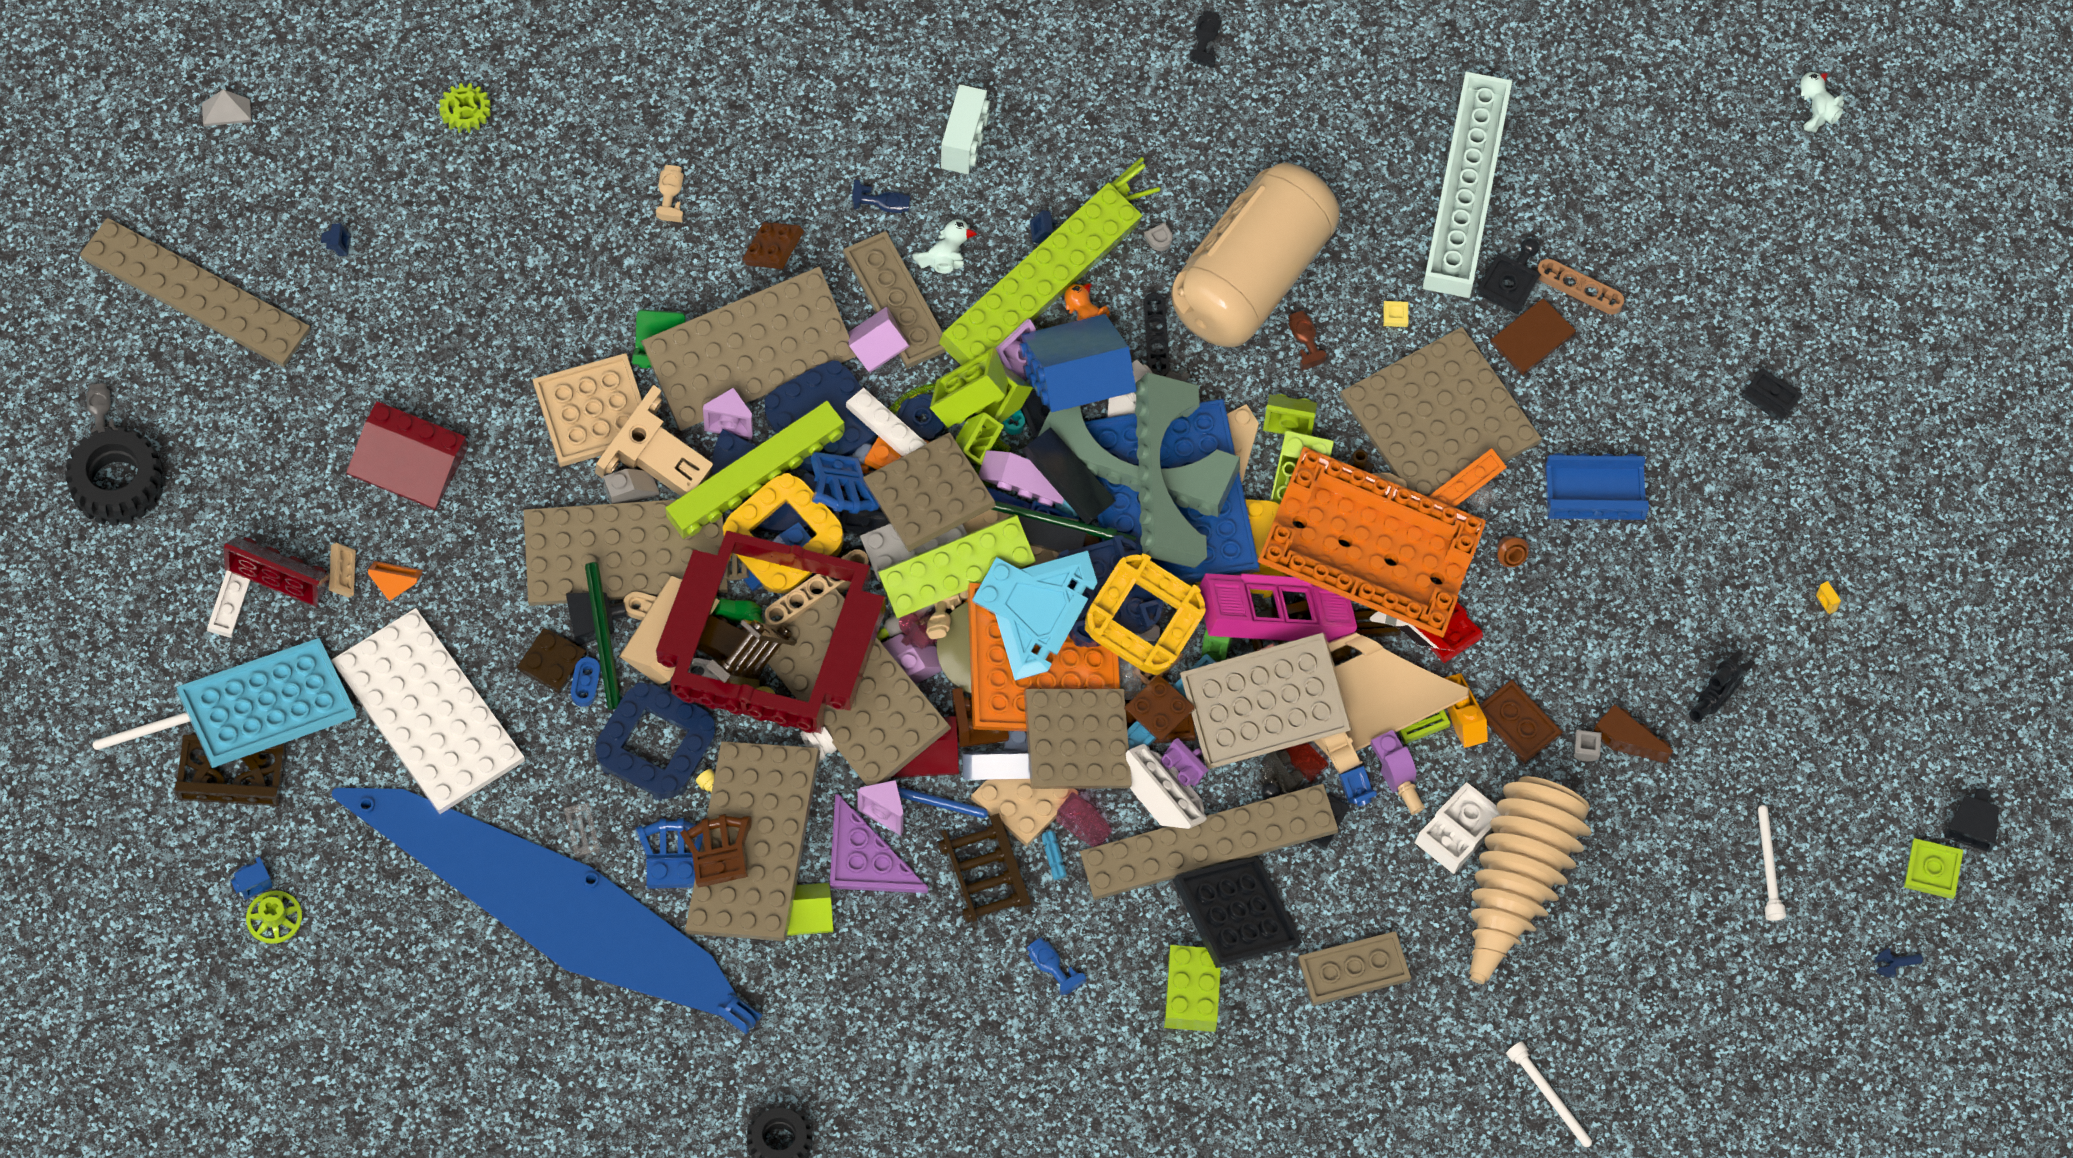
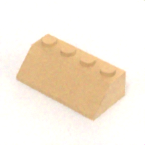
M673 576L669 577L619 656L658 685L670 681L676 668H668L658 663L656 648L682 579ZM717 598L714 601L710 615L720 601Z

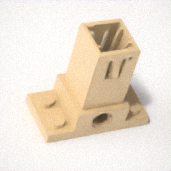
M653 385L596 463L595 473L601 478L607 473L612 474L619 464L618 461H621L631 469H635L636 466L640 467L682 497L707 479L713 464L663 429L664 421L655 416L661 407L662 390ZM640 436L644 440L637 442L633 437Z

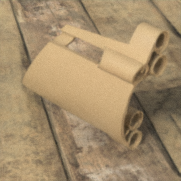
M1354 632L1328 642L1330 652L1348 645L1362 653L1335 667L1352 730L1317 739L1314 742L1330 758L1338 773L1341 774L1362 764L1356 751L1370 745L1372 739L1391 730L1394 732L1400 731L1467 699L1469 688L1431 673L1389 652L1376 641ZM1273 643V644H1271V645H1268V646H1266V647H1264V648H1262V649H1266V648L1273 647V646H1275V643Z

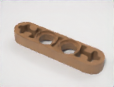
M1544 259L1539 263L1537 272L1541 274L1539 279L1541 282L1607 314H1617L1622 310L1624 297L1619 291L1552 259ZM1548 268L1552 269L1549 274L1544 273ZM1560 272V278L1559 280H1556V276L1558 277V273ZM1572 277L1575 279L1576 284L1567 286L1564 284L1563 279ZM1592 287L1596 289L1598 294L1596 296H1588L1585 293V289ZM1601 294H1605L1602 301H1600ZM1615 299L1616 303L1613 306L1610 305L1609 301Z

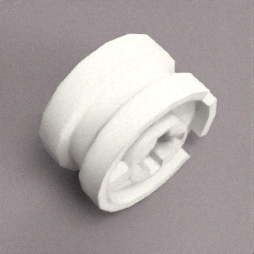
M825 727L822 734L815 732L806 733L804 731L800 733L806 747L819 748V762L825 758L827 753L832 754L837 751V748L832 743L833 739Z

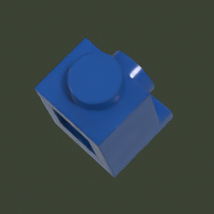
M260 857L255 858L256 864L241 867L238 872L234 873L235 878L230 880L236 894L241 892L245 900L273 887Z

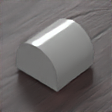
M1576 730L1574 757L1580 761H1595L1599 759L1601 733Z

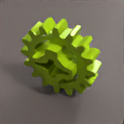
M459 83V89L451 86V93H443L444 99L439 100V112L443 123L449 124V129L452 130L456 126L458 133H461L463 128H466L467 132L471 133V127L479 130L480 122L483 124L487 123L486 117L491 115V103L488 100L487 93L481 92L480 86L474 90L472 83H469L467 88H464L463 84ZM477 102L481 105L480 110L478 109ZM450 106L452 107L453 114L449 111Z

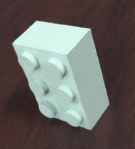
M959 84L941 145L942 169L969 175L971 166L975 167L978 158L977 148L978 146L981 147L984 137L983 127H987L990 115L988 112L990 101L987 100L986 90Z

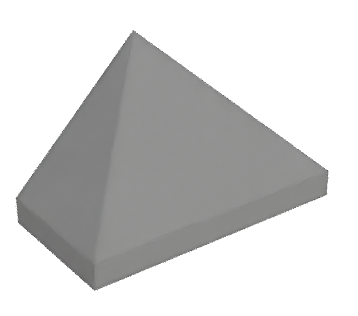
M223 89L202 103L204 126L252 122L250 99Z

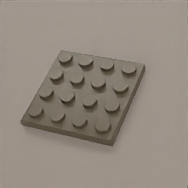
M950 432L863 477L864 483L908 552L996 506L994 499Z
M1026 689L1024 691L1031 789L1130 788L1132 786L1131 770L1126 760V752L1129 750L1126 710L1124 709V689Z

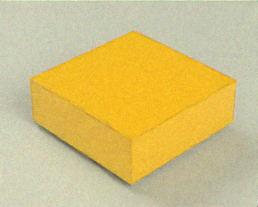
M1826 581L1820 585L1816 596L1830 615L1837 611L1841 600L1830 583Z

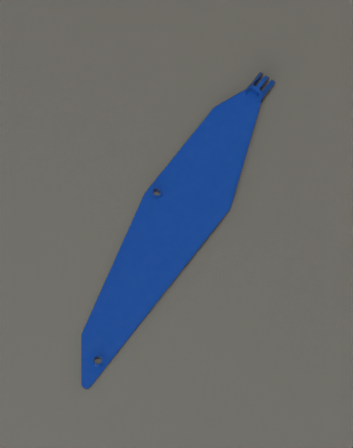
M335 788L332 791L333 799L566 971L721 1016L745 1035L750 1031L749 1028H753L756 1021L761 1019V1013L736 995L711 954L592 867L449 808L442 814H439L429 799L404 789ZM364 806H370L368 809H363ZM589 880L595 881L593 884L587 883Z

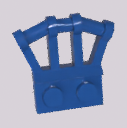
M818 452L813 453L810 459L815 474L814 481H817L812 498L813 503L818 504L820 502L832 507L834 511L842 512V510H848L852 514H857L863 510L875 511L879 508L878 503L864 483V476L858 458ZM825 483L829 484L832 497L823 493ZM840 485L845 487L848 500H844ZM857 490L863 497V501H859Z
M662 818L660 821L645 827L641 825L635 827L639 841L646 854L647 889L693 888L695 881L692 853H685L684 839L679 832L684 829L687 831L697 824L685 821L684 818H677V821H666V818ZM667 831H678V853L667 854ZM660 832V854H653L646 837ZM703 833L697 836L694 844L699 852L701 850Z

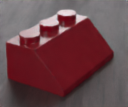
M956 716L943 717L951 729L891 778L959 775Z

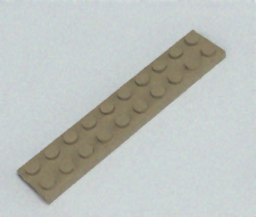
M106 218L80 253L81 259L282 367L286 366L311 331L310 326L109 218Z
M1324 784L1208 815L1205 822L1189 829L1169 826L1080 851L1093 900L1170 880L1179 874L1249 858L1338 833V827Z

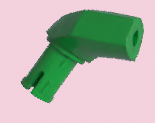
M719 598L718 600L720 601L713 611V615L731 622L741 623L742 620H757L760 623H764L761 617L762 608L752 601H734Z

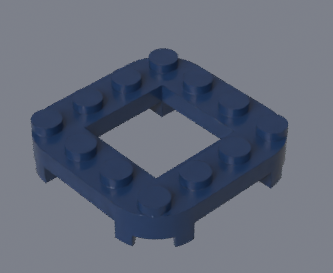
M639 682L626 692L600 733L595 745L598 764L601 770L608 776L611 773L652 794L655 800L662 801L663 799L673 798L678 795L682 796L686 792L687 784L709 748L714 746V719L702 708L692 703L684 702L677 698L676 695L656 685ZM648 712L688 732L665 770L623 749L643 715H647Z

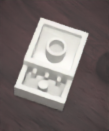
M1466 782L1419 832L1415 844L1455 874L1483 843L1485 837L1493 831L1490 821L1501 815L1498 813L1497 806Z

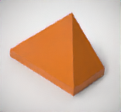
M374 561L368 569V575L389 601L416 584L423 573V570Z

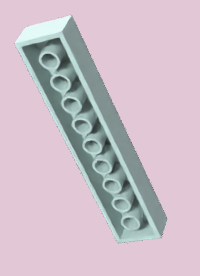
M1471 72L1465 73L1422 289L1470 298L1512 80Z

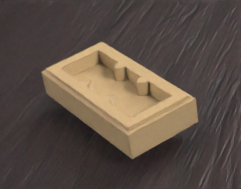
M339 543L331 545L329 591L348 598L354 595L355 549Z

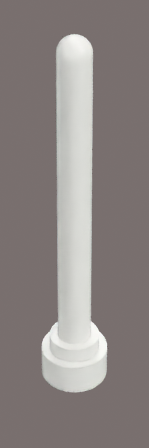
M185 712L95 740L93 748L100 750L190 722V719Z
M1760 805L1758 807V816L1769 899L1765 907V916L1767 920L1777 921L1786 917L1785 905L1782 904L1778 896L1768 808L1765 805Z
M1523 1041L1515 1044L1506 1052V1055L1512 1062L1515 1061L1517 1064H1521L1584 1147H1590L1592 1144L1591 1138L1528 1058L1530 1056L1527 1052L1529 1049Z

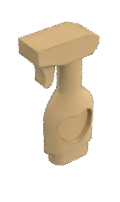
M665 165L664 170L660 173L658 187L663 195L662 206L656 209V217L661 220L683 222V211H680V202L676 203L675 208H671L672 199L680 192L684 174L681 173L682 168L679 166Z
M960 593L934 603L936 612L929 618L926 633L930 639L946 636L951 623V617L946 613V609L951 608L954 611L956 606L962 604Z

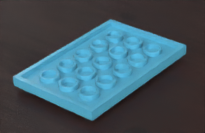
M320 638L176 687L178 696L212 768L356 718L353 705Z

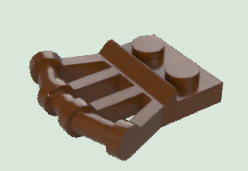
M721 814L719 818L711 820L703 818L702 822L686 831L684 829L679 832L692 853L695 880L698 888L748 877L744 846L747 834L752 826V818L750 816L739 818ZM729 826L739 828L734 845L730 844ZM720 828L722 847L713 849L711 832L713 829ZM703 833L705 851L699 852L692 841L693 838Z

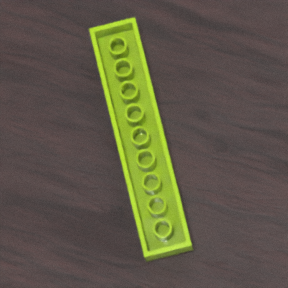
M1108 182L942 333L939 344L961 366L991 348H996L1024 321L1030 319L1034 322L1065 293L1070 285L1075 284L1128 236L1138 226L1143 215Z

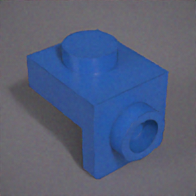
M1364 766L1338 774L1348 803H1357V806H1362L1372 802L1371 798L1377 796L1376 790L1371 788Z

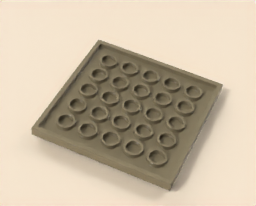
M1463 327L1340 391L1341 399L1394 475L1406 481L1407 489L1427 497L1491 448L1505 463L1540 444L1542 440Z

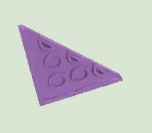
M835 794L830 889L928 893V886L914 874V871L890 849L887 843L866 824L854 809L850 808L839 794Z

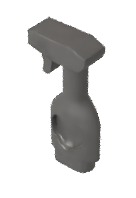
M104 383L92 384L88 386L89 391L86 392L87 409L95 417V428L91 430V433L96 430L100 433L105 431L104 428H108L105 427V415L111 407L110 390L107 389V385ZM111 419L109 427H112L113 430H118L114 426V420Z

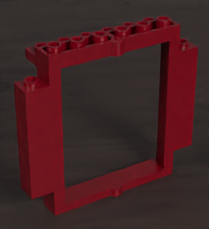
M727 530L718 555L693 549L656 648L658 663L668 668L676 667L670 682L672 694L687 703L696 702L704 704L711 709L720 708L728 710L734 715L744 714L752 716L758 721L768 720L776 722L782 727L792 726L806 733L815 732L822 734L825 726L823 713L826 705L836 710L845 709L851 711L886 611L885 596L866 592L871 579L870 565L805 550L799 545L789 546ZM732 553L851 582L809 702L757 690L746 684H727L721 680L689 673Z

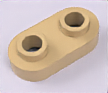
M641 592L629 593L623 601L626 614L631 618L643 620L657 597ZM635 604L641 606L639 609L632 608V606Z

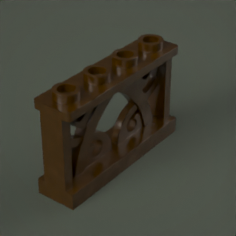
M196 732L182 736L178 776L174 790L178 800L265 806L280 805V790L286 754L285 743L253 753L251 756L239 758L250 771L241 773L235 778L232 785L225 784L223 776L211 767L206 754L204 756L197 754L198 759L203 762L202 765L195 764L190 759L193 750H203ZM261 753L273 754L275 756L274 763L268 768H259V766L265 765L268 761V758L263 760L259 758ZM188 766L197 771L191 782H186ZM274 772L272 787H266L263 775ZM207 774L216 777L217 782L215 784L208 783L212 777L207 776ZM254 777V779H247L251 783L250 786L241 785L244 779Z

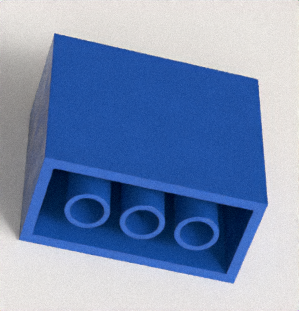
M1106 314L1021 334L1023 343H1020L1019 347L1022 357L1026 358L1027 365L1023 366L1026 380H1030V384L1035 388L1037 396L1041 397L1042 404L1047 405L1051 413L1137 392L1129 346Z

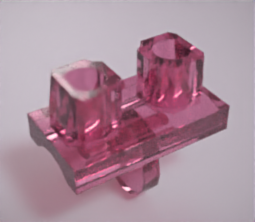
M910 613L900 617L899 627L903 633L908 634L901 642L906 646L914 643L921 649L926 648L928 644H935L937 639H930L926 633L927 622L932 615L930 614L919 619L916 614Z

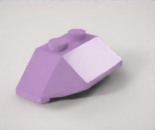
M899 634L882 643L915 685L942 671L938 661L937 649L933 645L904 634Z

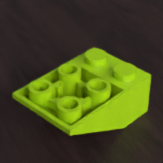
M1286 430L1270 501L1278 504L1281 503L1303 447L1331 457L1334 441Z

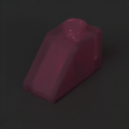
M1074 792L1069 795L1057 810L1056 822L1091 847L1102 845L1112 832V829L1096 809Z

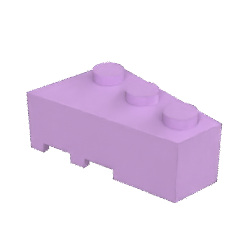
M986 450L978 475L981 480L995 484L1003 490L1018 492L1017 495L1032 499V497L1039 499L1038 503L1052 507L1053 503L1063 504L1064 498L1030 460L1010 452Z

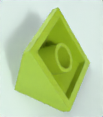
M829 883L796 885L787 936L833 932Z

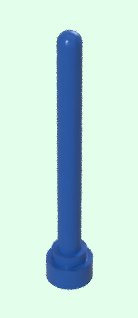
M897 786L900 798L979 818H986L988 816V811L985 808Z

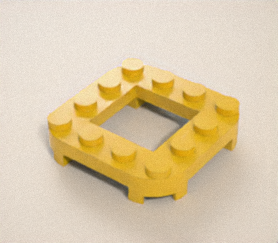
M789 473L770 480L732 512L723 525L724 536L727 530L754 537L750 532L786 502L791 505L817 534L803 546L805 550L829 556L834 555L836 557L841 552L844 541L843 529L836 516L824 504L820 502L818 504L813 503L814 492L800 478ZM735 554L770 593L791 592L812 574V572Z
M1142 553V555L1123 557L1088 609L1085 617V630L1097 643L1138 669L1159 675L1173 665L1203 618L1206 611L1204 599L1200 593L1201 590L1195 584L1191 587L1150 561L1151 556ZM1135 583L1177 609V612L1155 646L1112 620Z

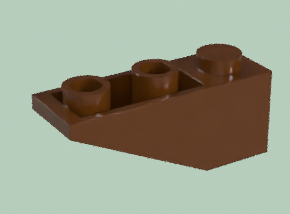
M1615 704L1600 719L1593 731L1601 733V741L1615 751L1666 764L1673 753L1670 745L1665 740L1658 739L1645 724H1639L1626 709L1619 708Z

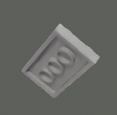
M891 524L863 534L860 538L877 580L881 582L877 570L967 533L963 524L910 552L907 551Z

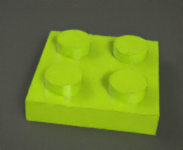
M1914 838L1911 843L1904 888L1954 899L1963 850Z

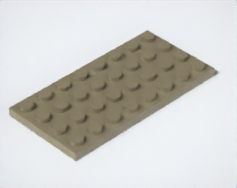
M820 266L641 341L679 431L704 421V404L732 388L735 389L743 402L747 403L771 393L777 387L818 365L829 363L833 360L842 363L856 357V354L849 347L848 340L850 337Z
M676 500L524 510L528 604L529 606L566 604V594L589 593L585 565L590 562H597L599 564L603 592L607 593L608 601L624 600L631 592H641L657 597L670 576L683 579L693 549L718 555L724 538L723 513L716 522L707 523L699 533L694 536L689 535L683 539L666 517L665 507ZM723 578L718 593H728L727 578Z
M836 588L786 626L793 633L791 637L797 643L795 646L782 644L768 662L797 700L809 702L845 599ZM877 638L875 639L851 711L845 709L836 710L826 705L823 713L824 727L832 737V743L867 786L885 783L951 729L949 724Z
M721 741L707 818L710 820L719 818L721 814L739 818L750 816L752 818V826L747 834L744 846L748 877L700 888L696 885L695 880L685 928L687 934L786 941L820 758L819 748ZM729 826L730 844L734 845L739 828ZM720 828L713 829L711 832L713 849L721 848ZM704 838L702 839L700 852L705 851Z

